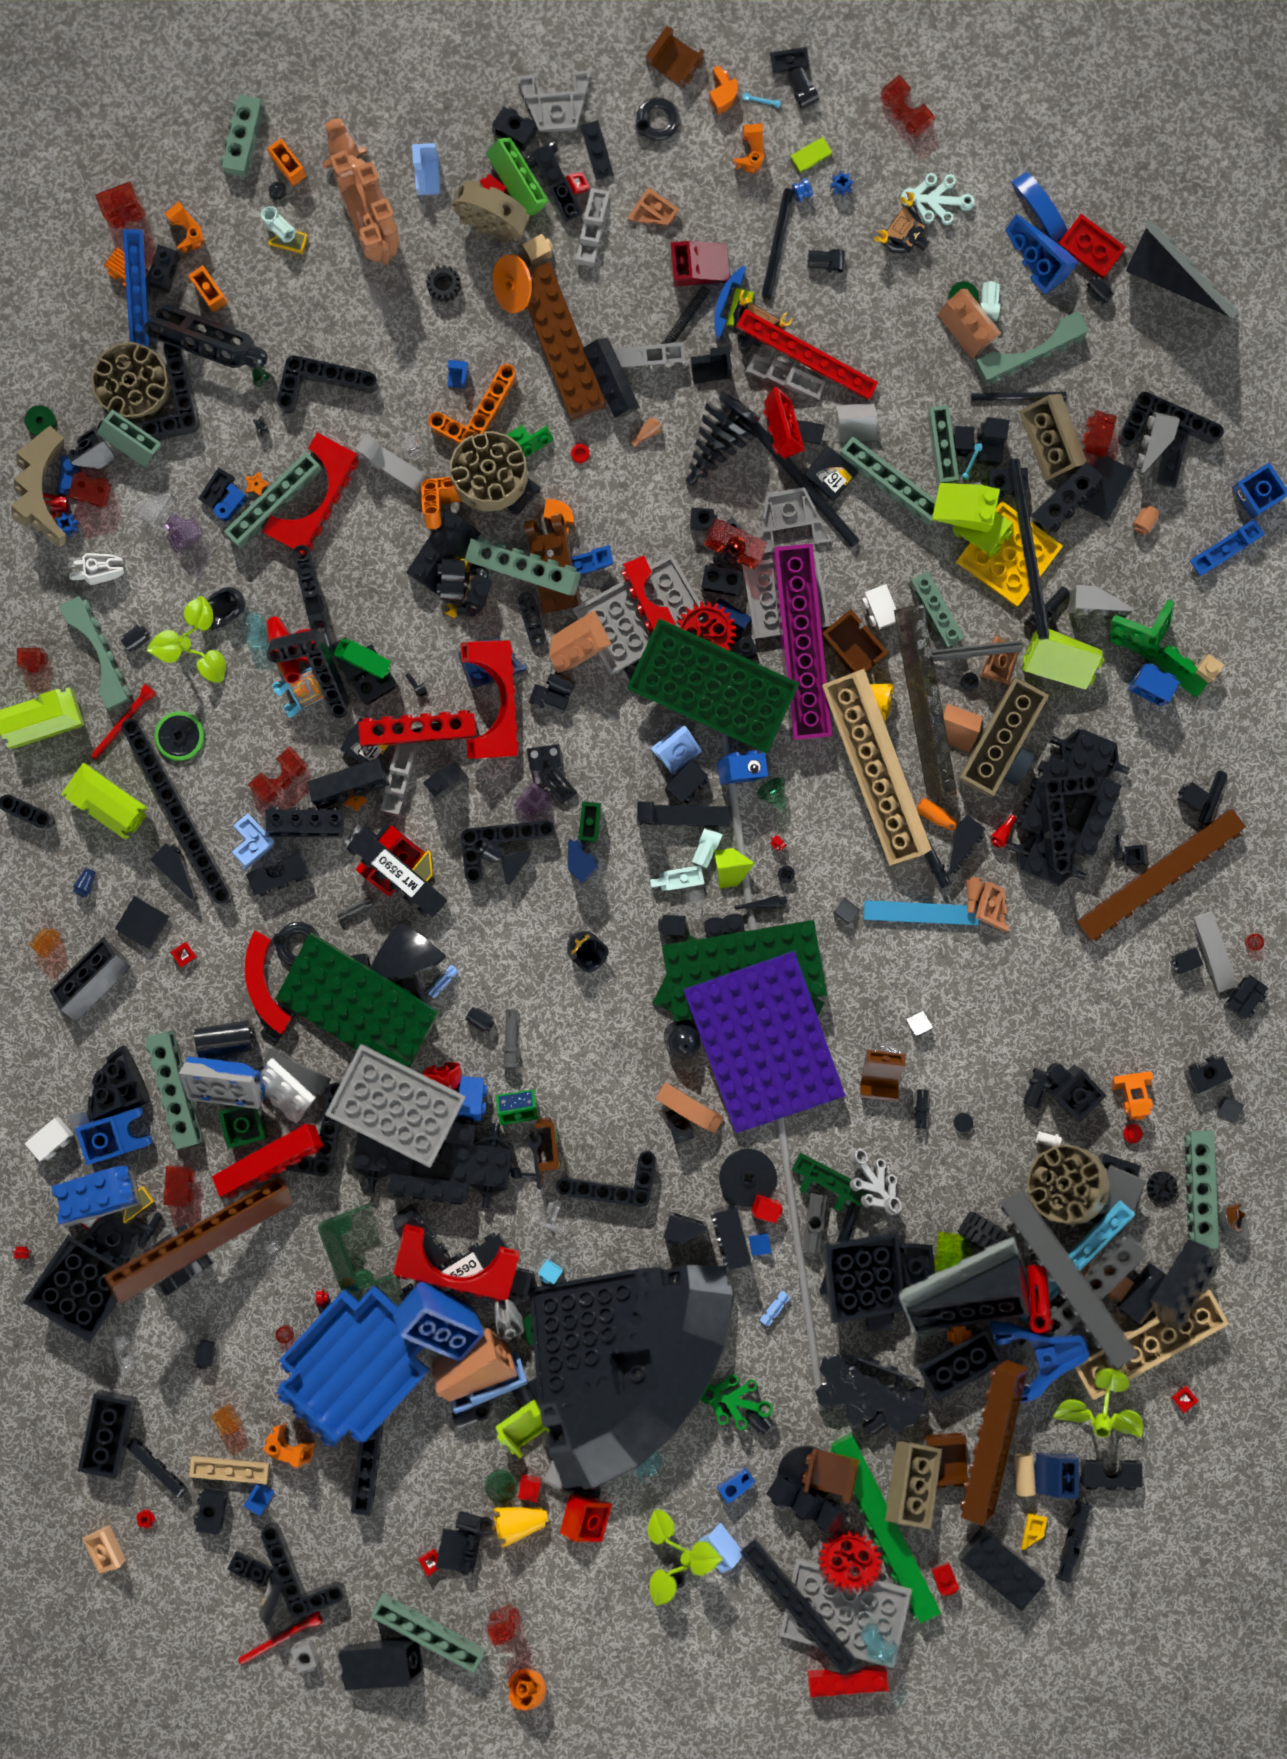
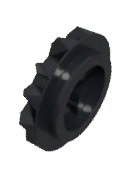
M1160 1171L1150 1176L1147 1181V1192L1153 1200L1163 1203L1170 1201L1176 1196L1178 1190L1177 1180L1172 1174ZM1156 1182L1161 1184H1164V1182H1166L1165 1186L1169 1190V1192L1164 1190L1160 1192V1187L1156 1184Z

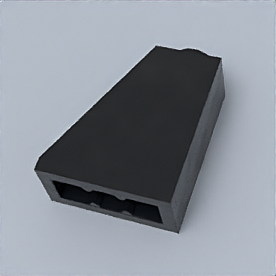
M455 762L437 770L423 784L440 801L467 779L468 776Z

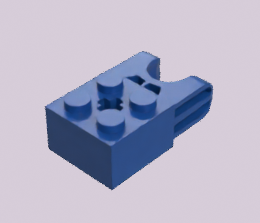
M142 1107L133 1108L79 1125L75 1128L86 1165L153 1143L151 1136H135L129 1128L132 1120L143 1115ZM100 1135L105 1138L104 1144H102V1141L98 1142Z

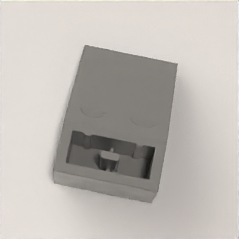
M1156 412L1153 413V416H1149L1146 426L1149 429L1148 435H1144L1141 445L1144 448L1143 454H1139L1136 463L1141 472L1144 473L1175 439L1180 419Z
M1076 585L1070 591L1068 614H1073L1074 618H1085V615H1091L1093 619H1104V616H1109L1113 619L1115 614L1127 617L1134 610L1131 606L1097 586Z

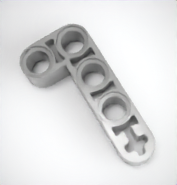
M368 434L363 436L355 448V452L360 458H365L369 461V464L377 469L381 468L385 474L393 479H398L402 485L418 495L421 492L423 481L430 479L412 465L383 448L376 439Z

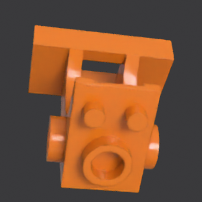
M763 123L743 125L741 132L742 140H746L750 144L751 152L747 157L733 159L732 164L736 165L735 169L740 170V167H743L744 171L754 174L755 171L759 172L764 159Z
M178 201L165 213V217L172 227L179 225L186 229L187 235L185 240L177 246L179 252L183 251L186 254L190 248L197 250L203 247L202 244L205 243L201 227Z
M1152 1071L1114 1076L1111 1081L1112 1090L1122 1089L1124 1091L1126 1102H1123V1109L1125 1115L1129 1116L1130 1120L1145 1119V1115H1150V1110H1153L1151 1098L1148 1099L1145 1087L1146 1085H1151L1153 1080ZM1139 1089L1142 1099L1133 1100L1130 1090Z
M287 1423L274 1426L272 1429L274 1433L269 1434L266 1438V1445L263 1448L271 1458L291 1463V1466L297 1468L312 1460L315 1446L314 1441L307 1440L293 1447L285 1440Z

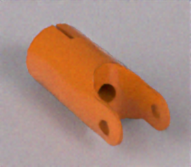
M925 797L921 799L916 807L918 814L936 825L949 830L956 829V819L951 817L946 810Z

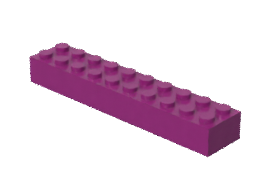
M813 543L774 547L771 553L784 676L800 683L788 708L790 738L792 741L832 736L829 702L822 686L827 683Z

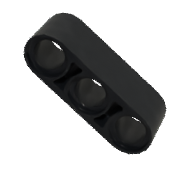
M6 794L0 798V809L39 828L49 829L54 825L55 819L51 813L12 795ZM9 799H12L13 806L8 809L6 803ZM29 807L30 814L29 816L25 817L23 813L24 809ZM46 815L48 821L45 825H42L41 818Z

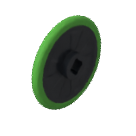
M183 711L172 712L164 716L157 724L154 734L155 744L160 753L168 759L174 761L188 760L200 751L204 742V730L200 721L192 714ZM181 732L183 737L177 740L176 734Z

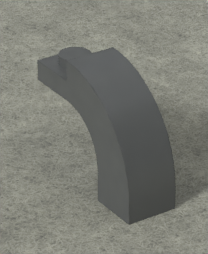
M270 1048L262 1064L264 1067L273 1058L306 1090L323 1096L331 1078Z

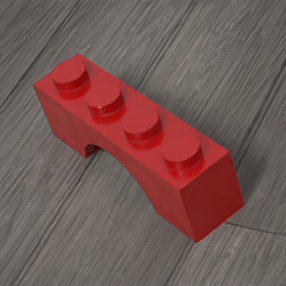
M643 555L624 563L621 574L624 581L629 582L631 597L633 599L636 598L639 604L637 605V610L640 616L644 615L646 622L644 624L647 632H653L659 618L676 625L668 607L654 605L645 595L644 586L652 575L645 556Z
M884 1665L864 1666L862 1669L848 1672L845 1676L841 1672H834L828 1669L807 1671L810 1698L889 1691L887 1670Z

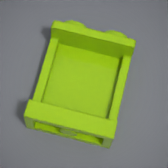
M996 511L993 526L988 533L956 525L952 528L955 536L959 539L961 537L965 538L986 552L987 557L990 559L1001 551L1004 541L1009 540L1014 533L1013 522Z
M535 1400L496 1426L499 1433L497 1438L503 1446L506 1444L509 1452L512 1455L515 1453L519 1458L523 1457L520 1450L521 1447L545 1430L549 1433V1428L543 1426L539 1406Z

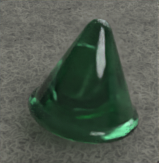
M774 778L767 781L758 789L757 798L780 810H785V780L783 778Z
M507 1470L493 1471L485 1480V1492L495 1502H506L512 1499L517 1491L516 1478Z

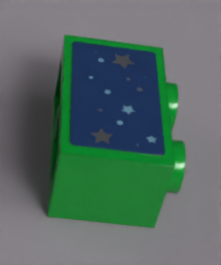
M534 1089L496 1095L497 1114L500 1125L539 1119Z

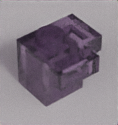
M177 514L169 516L164 524L169 532L167 539L175 553L196 543L203 535L194 517L182 519Z
M529 782L514 803V806L528 816L535 809L543 814L554 798L533 782Z

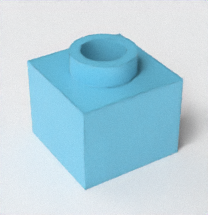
M546 1259L538 1272L541 1275L539 1278L547 1284L550 1282L554 1284L563 1269L549 1259Z

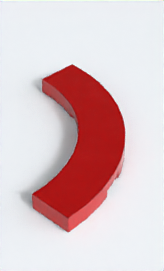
M254 930L245 956L244 970L247 990L255 1009L263 1020L274 1030L284 1034L293 1017L285 1013L273 1000L269 993L266 976L264 975V963L266 962L267 952L272 939Z

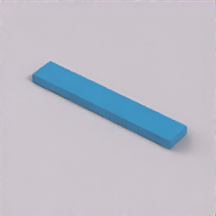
M864 901L863 920L979 925V919L975 918L978 906H975V913H968V905Z

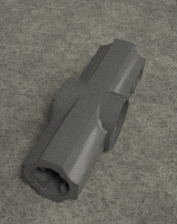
M810 1193L803 1251L820 1253L827 1195ZM813 1218L820 1220V1225L816 1228L810 1226V1221Z

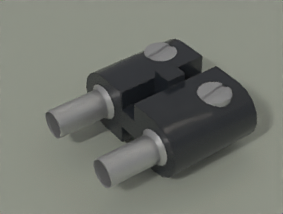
M560 744L527 748L529 770L534 772L535 784L542 783L538 773H540V770L549 767L551 763L554 762L558 769L563 767ZM553 770L554 776L560 781L561 778Z

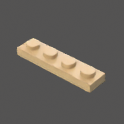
M192 1456L189 1477L267 1484L270 1463Z

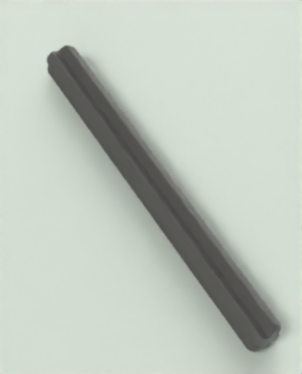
M1016 640L915 652L910 654V662L918 664L1023 651V642Z

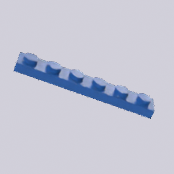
M123 229L130 342L150 348V337L144 331V325L149 320L143 229Z

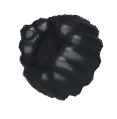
M277 181L269 186V195L272 199L281 200L286 195L287 189L283 183Z

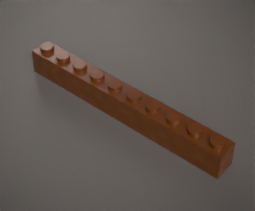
M1233 808L1227 810L1209 823L1208 826L1206 825L1075 922L1088 941L1093 939L1095 941L1099 940L1105 935L1103 933L1108 928L1112 930L1120 924V919L1123 917L1127 919L1135 913V908L1138 906L1142 908L1151 902L1150 897L1155 894L1159 896L1166 891L1165 886L1169 883L1173 885L1181 880L1180 875L1184 872L1188 874L1196 869L1197 866L1195 864L1199 861L1205 862L1213 856L1211 853L1214 850L1220 851L1226 847L1229 839L1233 838L1235 840L1243 834L1242 830L1246 828L1245 824Z
M278 1177L106 1275L105 1279L111 1294L120 1304L290 1206L293 1202L288 1187Z

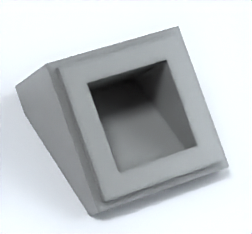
M88 1110L67 1114L73 1133L76 1132L75 1128L79 1125L91 1122Z

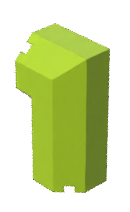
M70 687L65 688L66 692L55 689L40 694L38 696L39 699L34 698L1 709L0 735L2 739L7 738L8 743H5L7 748H18L85 726L74 689Z
M82 763L61 793L69 802L83 811L85 809L89 811V815L124 839L130 837L127 835L129 832L134 833L146 817V814L143 813L144 810H149L146 805L85 763Z

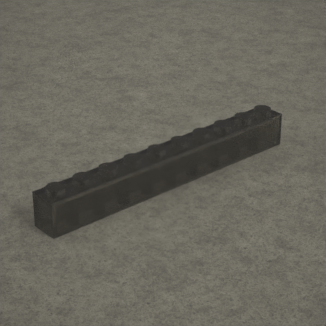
M913 605L894 610L927 799L957 794L924 605Z

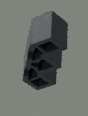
M778 1474L766 1493L775 1506L790 1507L795 1512V1516L801 1520H814L819 1525L818 1528L824 1533H837L849 1513L836 1501L830 1498L827 1500L822 1498L819 1492L812 1488L809 1489L808 1493L804 1492L805 1485L804 1487L795 1483L796 1479L788 1475Z

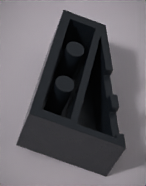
M412 1204L392 1217L394 1229L400 1238L402 1237L405 1224L424 1229L423 1247L427 1258L433 1266L437 1268L448 1260L447 1247L443 1242H438L435 1232L428 1228L425 1220L417 1213Z

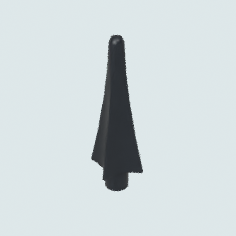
M779 894L754 902L735 905L734 908L736 910L746 908H781L780 905L787 904L786 896L779 897Z

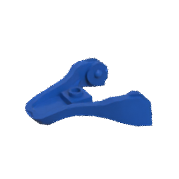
M990 1321L995 1344H1007L1016 1338H1023L1028 1340L1035 1349L1039 1372L1030 1386H1024L1020 1404L1041 1396L1055 1379L1088 1360V1345L1085 1338L1080 1335L1049 1336L1016 1324Z

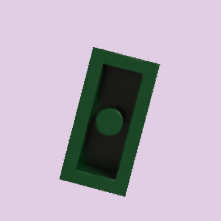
M582 801L578 841L598 843L601 803Z

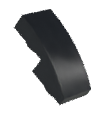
M797 420L802 441L820 445L825 425Z
M239 1551L235 1552L227 1568L242 1579L248 1578L261 1587L266 1585L273 1571L272 1567Z

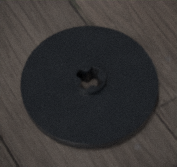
M746 1148L733 1152L724 1160L719 1172V1183L724 1195L731 1202L740 1206H753L757 1194L769 1198L777 1181L773 1162L767 1155L756 1149ZM745 1173L753 1175L751 1176V1182H748L747 1180L743 1181V1179L745 1178Z
M800 1446L790 1450L781 1459L777 1475H788L796 1479L795 1483L804 1487V1484H802L804 1471L808 1472L809 1467L806 1466L807 1455L811 1454L814 1448H819ZM814 1489L817 1492H819V1495L822 1498L826 1497L830 1493Z

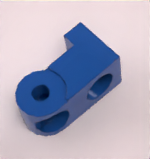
M232 483L226 488L230 493L223 502L218 503L214 508L215 515L222 521L230 520L248 499Z
M744 1468L725 1482L717 1485L716 1488L727 1504H729L747 1491L756 1481L748 1469Z

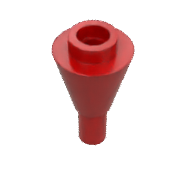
M1010 815L1005 824L989 836L993 846L997 848L1006 847L1011 827L1017 819L1014 815Z

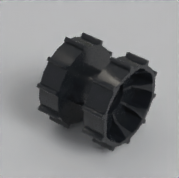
M187 1223L180 1226L149 1247L138 1257L189 1229ZM205 1254L172 1273L161 1281L158 1286L166 1297L214 1262L208 1254Z

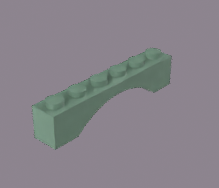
M1077 311L1062 318L1053 335L1035 349L1017 354L992 352L977 359L974 366L983 384L990 383V385H993L1001 380L1000 377L1004 375L1009 377L1018 372L1017 369L1022 366L1025 369L1035 363L1034 361L1039 358L1041 360L1047 359L1052 355L1051 352L1055 350L1061 352L1069 347L1068 344L1075 342V344L1082 342L1086 339L1085 336L1089 329L1080 312Z
M78 596L59 605L66 623L83 632L97 651L101 665V683L98 692L106 709L112 711L131 702L129 696L132 693L127 685L124 686L121 680L124 676L120 668H116L113 663L116 661L115 656L111 650L108 651L106 648V644H108L107 639L103 633H99L98 627H100L97 618L95 616L92 617L90 613L92 607L89 601Z

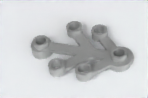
M858 1149L852 1152L850 1156L852 1164L861 1168L870 1183L862 1181L860 1178H855L850 1182L851 1189L853 1191L862 1189L874 1192L882 1198H874L871 1194H867L861 1198L862 1205L865 1207L871 1205L884 1208L888 1215H897L902 1208V1204L896 1197V1176L890 1174L884 1178L886 1162L882 1158L873 1162V1168L877 1171L875 1176L866 1163L868 1161L866 1151ZM884 1183L888 1187V1193L884 1189Z

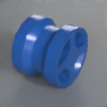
M807 178L802 179L798 184L794 183L791 185L798 202L803 201L805 197L813 196V190Z

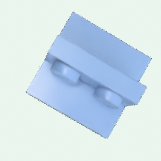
M680 724L651 748L672 775L676 774L702 752L689 730Z

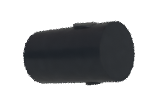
M251 1020L195 1028L194 1030L195 1048L200 1058L255 1050V1034Z
M1148 1262L1134 1280L1132 1287L1116 1306L1133 1321L1136 1320L1142 1325L1154 1310L1151 1299L1167 1274Z

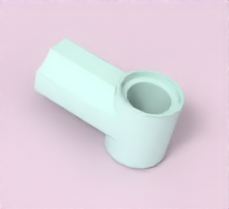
M269 206L262 210L261 218L269 231L274 232L284 243L294 239L296 230L278 214L276 208Z
M992 281L984 282L980 306L992 321L997 322L1000 313V304H998L1000 284Z
M705 827L692 862L707 868L723 834Z

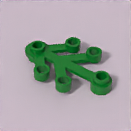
M731 1374L716 1386L709 1385L701 1399L705 1404L712 1406L717 1415L718 1423L721 1425L729 1423V1416L723 1413L718 1401L726 1403L739 1430L747 1429L748 1422L741 1416L736 1406L757 1411L764 1418L770 1417L773 1413V1406L768 1401H761L758 1404L739 1398L749 1391L754 1392L757 1390L758 1384L753 1379L748 1380L745 1385L728 1395L721 1394L728 1387H736L739 1384V1378ZM735 1377L736 1383L731 1384L730 1378ZM750 1382L755 1383V1387L753 1389H749L748 1387ZM708 1391L713 1392L712 1398H707L706 1394ZM764 1406L769 1408L768 1413L762 1412ZM723 1415L727 1418L724 1423L720 1422V1417ZM745 1421V1426L740 1428L739 1422Z

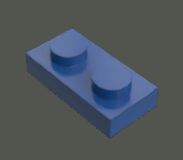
M63 455L61 456L57 493L77 496L81 466L73 465L69 457Z

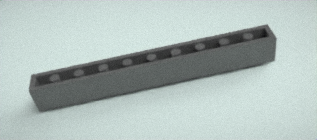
M1020 1188L1003 1199L1000 1203L1002 1205L1000 1207L1001 1211L1006 1217L1010 1216L1015 1231L1018 1234L1022 1233L1025 1238L1023 1240L1029 1250H1034L1036 1253L1035 1259L1040 1266L1044 1265L1048 1270L1046 1274L1053 1283L1056 1282L1060 1287L1058 1291L1061 1296L1070 1301V1308L1076 1316L1079 1314L1082 1318L1081 1324L1087 1332L1091 1331L1094 1335L1093 1341L1099 1349L1103 1348L1106 1352L1105 1358L1111 1366L1114 1364L1118 1369L1136 1357L1137 1351L1024 1191Z

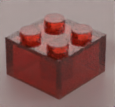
M131 181L95 194L102 216L111 228H122L125 226V223L130 221L138 222L143 219V216L147 215L140 195Z

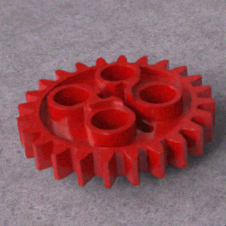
M710 601L707 606L700 602V607L698 608L693 604L692 611L686 608L687 615L680 614L683 620L676 621L680 628L688 632L695 631L697 636L731 651L729 645H735V642L731 640L737 638V635L732 633L737 628L736 626H731L735 623V620L729 619L731 617L730 612L724 614L725 607L719 610L718 603L712 607ZM707 616L709 620L706 623H700V618ZM718 627L724 628L721 634H715L714 631ZM702 631H705V632L709 631V635H707V634H704V635H703V634H702Z
M850 1530L848 1535L841 1531L840 1537L834 1533L833 1540L828 1537L826 1543L822 1544V1550L819 1551L820 1557H818L819 1571H824L822 1578L828 1577L827 1584L834 1583L833 1589L839 1586L841 1587V1593H843L846 1588L849 1594L852 1593V1589H855L859 1594L860 1588L867 1591L868 1585L873 1587L874 1581L878 1580V1574L881 1573L880 1567L882 1565V1561L879 1560L881 1553H876L877 1546L871 1547L873 1540L865 1541L866 1535L860 1538L859 1532L852 1536ZM842 1548H848L850 1551H845ZM859 1558H865L867 1561H862ZM833 1563H838L841 1566H834ZM850 1573H855L858 1576H851Z

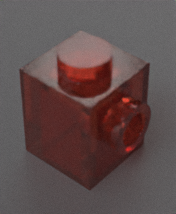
M17 648V667L27 669V672L38 673L39 669H45V664H48V654L45 653V650L42 648Z

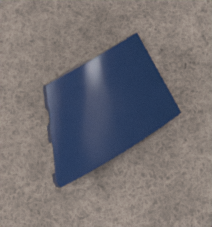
M496 638V639H491V640H486V641H501V640H500L499 638ZM460 651L459 654H458V656H459V659H460V662H461V651ZM513 653L511 656L514 666L513 675L526 671L528 669L525 664L522 665L514 657L515 654ZM461 662L471 689L495 682L492 676L483 668L472 663Z

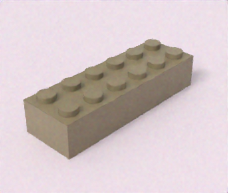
M1014 677L957 780L990 798L993 797L1049 695Z

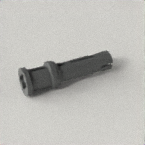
M505 1010L506 1027L505 1046L502 1048L504 1052L502 1068H519L517 1064V1052H519L517 1046L518 1010Z

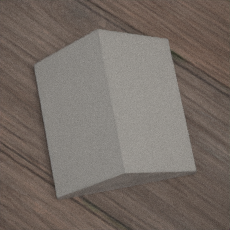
M874 403L836 406L839 443H847L852 436L859 442L877 440V413Z

